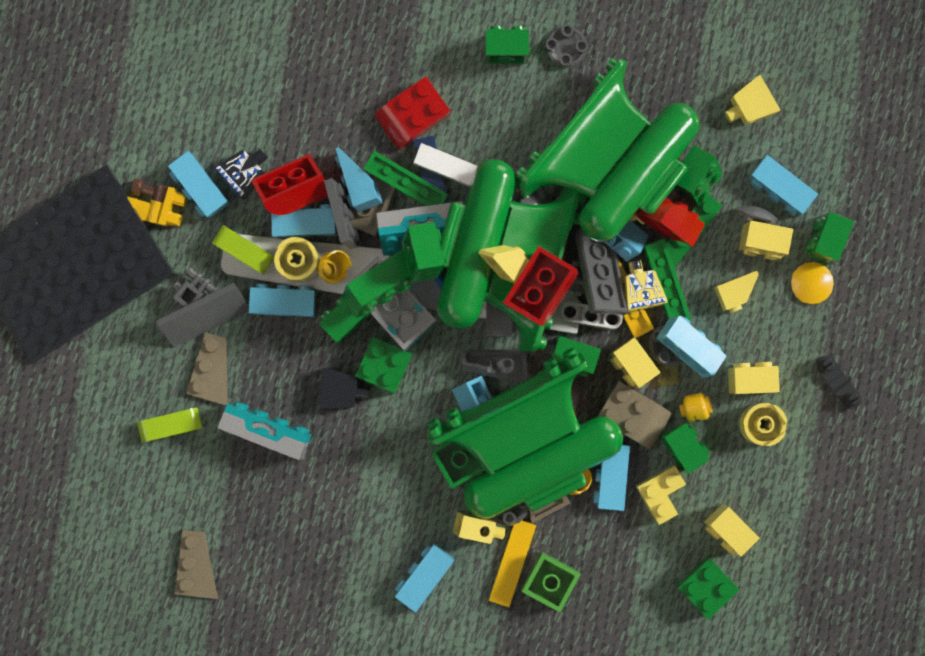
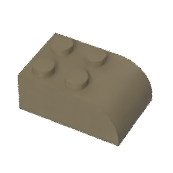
M616 381L596 417L604 416L614 420L621 428L623 435L651 451L672 413L620 381Z

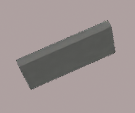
M578 229L574 232L589 312L613 315L627 314L628 308L616 252L605 242L589 239L582 230Z
M232 283L158 319L156 323L175 348L248 312L249 304L235 283Z

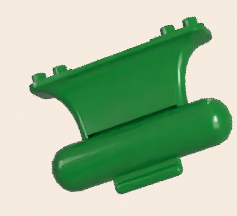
M614 58L610 59L606 65L608 70L606 76L599 73L594 79L593 84L596 87L592 92V96L542 154L535 151L531 155L529 162L532 165L529 170L521 167L516 174L518 179L516 188L520 190V196L523 198H528L537 189L550 185L568 187L591 198L579 215V224L584 234L589 239L597 242H609L615 238L638 208L647 214H653L687 172V166L677 159L692 142L700 129L697 113L690 106L683 103H670L662 109L653 122L639 112L628 99L624 89L623 80L627 68V62L624 59L619 61Z
M484 160L473 173L465 205L453 202L449 207L440 242L441 250H444L446 253L447 263L444 265V268H447L437 302V314L441 321L451 328L465 329L477 321L483 302L489 303L505 312L516 323L519 330L518 349L521 352L534 353L537 349L543 351L547 345V339L542 337L544 329L549 330L551 328L553 318L551 317L541 327L505 305L503 302L515 283L501 279L478 252L481 249L502 245L513 248L517 246L525 252L524 256L530 260L538 246L562 260L569 230H571L572 225L577 226L579 224L580 213L576 212L578 204L583 205L587 196L576 190L563 187L558 198L547 204L532 205L512 201L516 186V174L512 167L502 160Z
M570 348L563 353L564 360L557 363L555 358L548 359L543 363L545 370L501 394L460 413L457 408H453L446 412L448 419L441 423L438 418H433L426 423L428 427L426 437L430 446H436L445 442L458 444L470 452L485 470V473L472 479L463 491L465 507L474 517L483 520L490 519L525 502L530 511H537L584 487L587 481L582 472L614 457L621 450L623 434L621 428L614 420L600 416L594 417L580 425L577 421L572 405L571 388L574 378L587 367V363L583 354H577L574 348Z

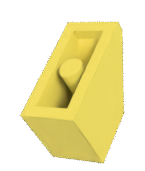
M502 245L481 249L478 252L501 279L516 283L529 262L524 256L525 252L517 246L513 248Z
M757 271L714 287L723 311L729 310L730 313L742 309L741 304L747 303L759 275Z

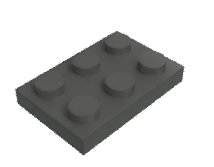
M333 178L325 180L324 183L340 243L349 249L358 247L359 235L357 229L353 228L351 223L354 217L351 208H347V191L345 187L342 188L341 184L337 183Z

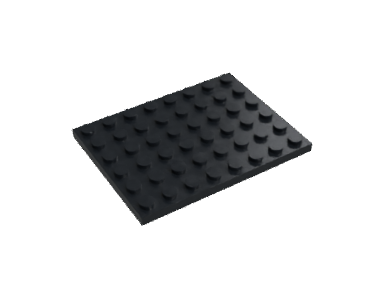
M107 164L0 232V316L30 364L45 357L175 274L138 212L131 205L126 192L110 166Z

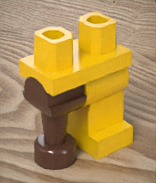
M135 178L131 187V195L141 196L143 193L152 197L150 203L127 197L141 219L145 222L168 227V225L180 226L182 215L173 213L174 205L185 207L188 198L175 188L164 185L148 186L144 184L143 180Z

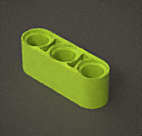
M222 225L212 241V244L262 275L266 273L274 260L273 255Z
M198 407L137 422L142 443L202 429Z

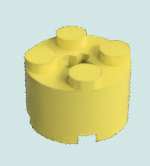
M291 237L279 244L275 253L274 263L277 271L283 277L295 283L309 281L317 274L320 255L318 250L306 239ZM296 256L302 258L300 259V264L298 265L296 263H293L296 261Z
M755 403L747 407L742 413L739 420L740 430L744 438L750 443L760 446H771L781 441L784 437L787 418L784 412L776 405ZM761 420L767 421L765 423L766 428H760Z

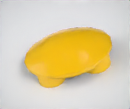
M816 262L804 263L793 272L791 279L792 291L802 303L818 304L826 300L832 293L834 285L833 276L824 265Z

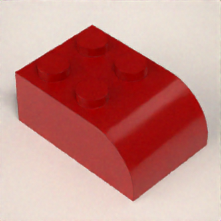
M425 76L386 103L376 112L374 117L397 150L400 151L413 142V140L449 117L451 111Z
M310 154L251 180L265 208L275 215L290 214L328 196L324 177Z
M668 198L662 202L653 214H647L640 208L634 213L637 218L660 235L692 247L705 225L698 219V214L688 210L689 207L681 202L672 203Z
M538 246L503 303L542 327L551 318L579 273L573 266Z

